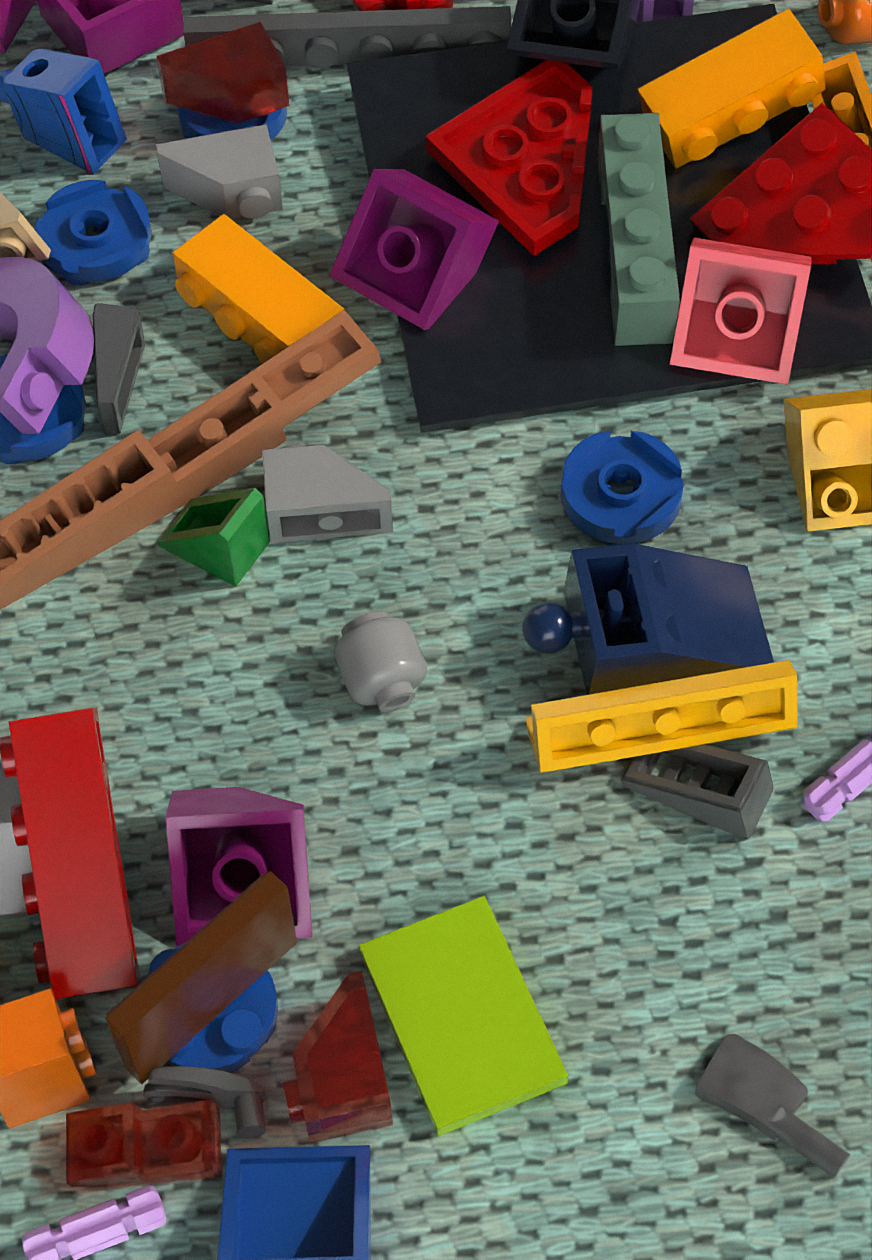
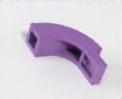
M1 257L0 336L15 341L0 368V412L22 434H40L63 386L82 385L94 349L93 325L87 311L46 266L30 258Z

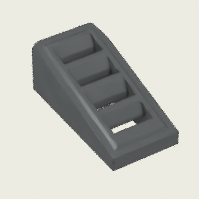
M97 303L94 305L92 313L96 400L105 435L117 436L122 430L144 352L145 339L140 312H138L137 308Z
M707 744L663 751V753L672 756V759L662 777L651 775L662 752H658L653 760L652 758L655 753L635 756L631 759L621 778L624 787L718 829L745 838H751L774 789L767 760ZM688 763L695 766V769L687 784L680 783L678 781ZM712 774L720 777L714 792L705 790ZM737 785H738L739 787H738V789H737V791H736L734 797H732V795H733V793H734V791H735V789H736V787H737Z

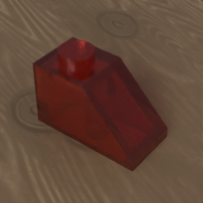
M261 22L156 56L162 93L168 104L235 123L267 115L290 106L286 66Z
M363 972L349 973L292 1054L297 1079L283 1082L291 1124L305 1121L310 1143L393 1125L391 1101Z

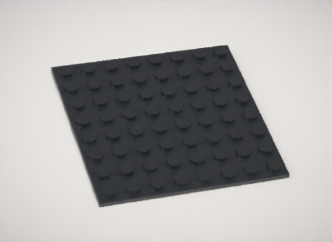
M775 4L638 22L635 24L630 51L618 70L567 63L593 87L579 227L533 256L511 233L498 223L476 274L429 329L423 330L397 315L420 433L763 381L670 365L673 343L615 346L610 298L611 256L607 207L601 204L597 158L601 115L643 114L638 88L777 15ZM508 41L347 63V72L369 179L373 169H404L493 217L426 152L425 136L546 60L507 55ZM807 104L800 107H792L766 121L758 130L749 134H742L715 148L707 157L691 161L677 169L674 168L663 150L680 303L691 244L694 238L704 239L694 229L690 218L809 114ZM837 259V264H811L790 377L872 365V305L857 259Z

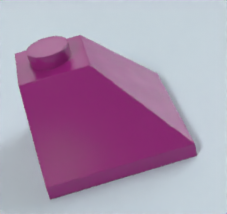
M242 787L172 791L165 820L176 946L189 941L261 875L269 871L288 887L296 939L312 938L304 805Z

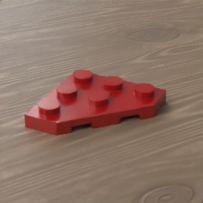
M546 60L425 136L426 152L533 256L579 227L593 87L567 63Z
M821 103L690 218L694 229L706 240L811 257V264H837V259H871L872 261V149L828 107Z

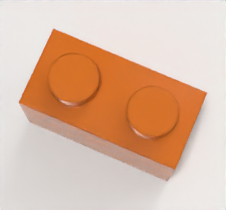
M51 988L0 1005V1114L8 1128L10 1129L91 1101L84 1078L96 1075L97 1071L86 1036L82 1034L74 1008L61 1012Z

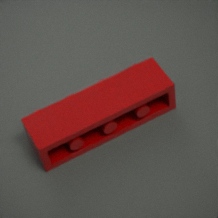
M97 707L8 721L10 736L0 737V753L6 778L17 777L21 804L11 806V821L17 847L25 845L29 847L32 873L22 874V889L27 914L40 915L44 941L33 943V957L39 984L50 982L55 999L135 986L139 982L140 971Z

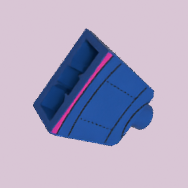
M39 48L33 50L13 70L6 69L0 73V101L11 106L24 139L94 175L127 140L99 60Z

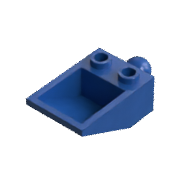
M370 1145L227 1149L217 1260H371Z

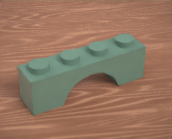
M659 113L601 115L597 161L601 204L607 207L611 256L610 298L615 346L671 344L674 342L680 298Z

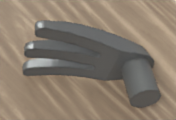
M188 1066L155 1068L148 1074V1083L145 1084L143 1090L144 1096L148 1097L146 1100L147 1108L169 1105H200L222 1109L235 1108L237 1135L239 1137L256 1138L263 1135L266 1131L263 1102L267 1098L261 1085L254 1080L225 1071Z

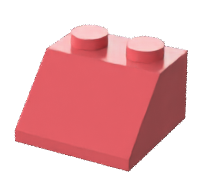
M694 238L689 252L670 365L788 385L811 270V257Z

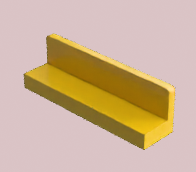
M790 660L532 704V716L526 718V729L540 773L798 728L797 673Z

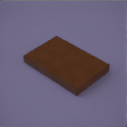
M271 871L261 875L106 1014V1021L123 1064L141 1085L148 1080V1074L151 1070L161 1068L297 944L288 887Z

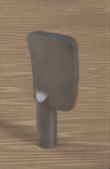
M728 1034L723 1038L697 1084L695 1095L698 1098L748 1122L772 1140L779 1138L833 1178L838 1175L851 1155L795 1115L805 1101L808 1089L789 1069L769 1053L737 1034Z

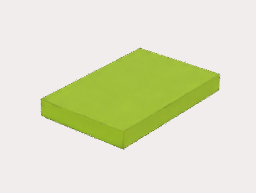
M485 895L359 944L360 956L438 1137L568 1084L566 1069Z

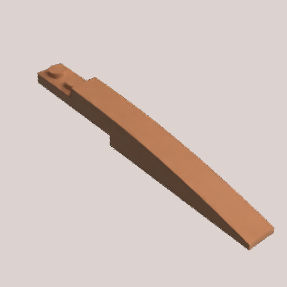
M343 310L148 440L138 429L1 519L0 610L186 505L190 499L198 498L261 458L262 450L275 449L287 441L283 427L381 363L378 348L347 312Z

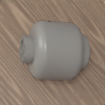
M385 611L366 613L347 623L341 630L342 637L335 645L334 657L351 699L362 705H378L380 711L395 710L411 702L416 696L413 689L426 677L427 665L410 624L399 617H389V614Z

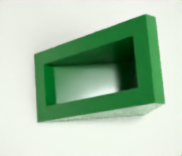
M254 487L190 499L157 541V544L168 552L236 587L270 543L264 497Z

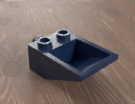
M635 543L571 550L564 586L567 610L556 603H540L527 612L522 624L525 641L532 649L540 653L552 654L559 652L574 638L587 695L774 663L748 566ZM598 609L604 610L603 619H600Z

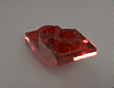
M211 1099L142 1110L134 1102L66 1113V1183L71 1187H113L222 1177L220 1107Z

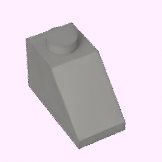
M267 124L155 144L164 189L219 216L225 214L230 219L241 217L255 219L263 217L269 212L283 210L279 172Z
M291 444L279 449L262 450L266 513L271 543L393 532L390 490L325 445L304 446Z

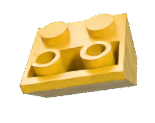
M872 389L784 399L787 455L806 531L872 524Z

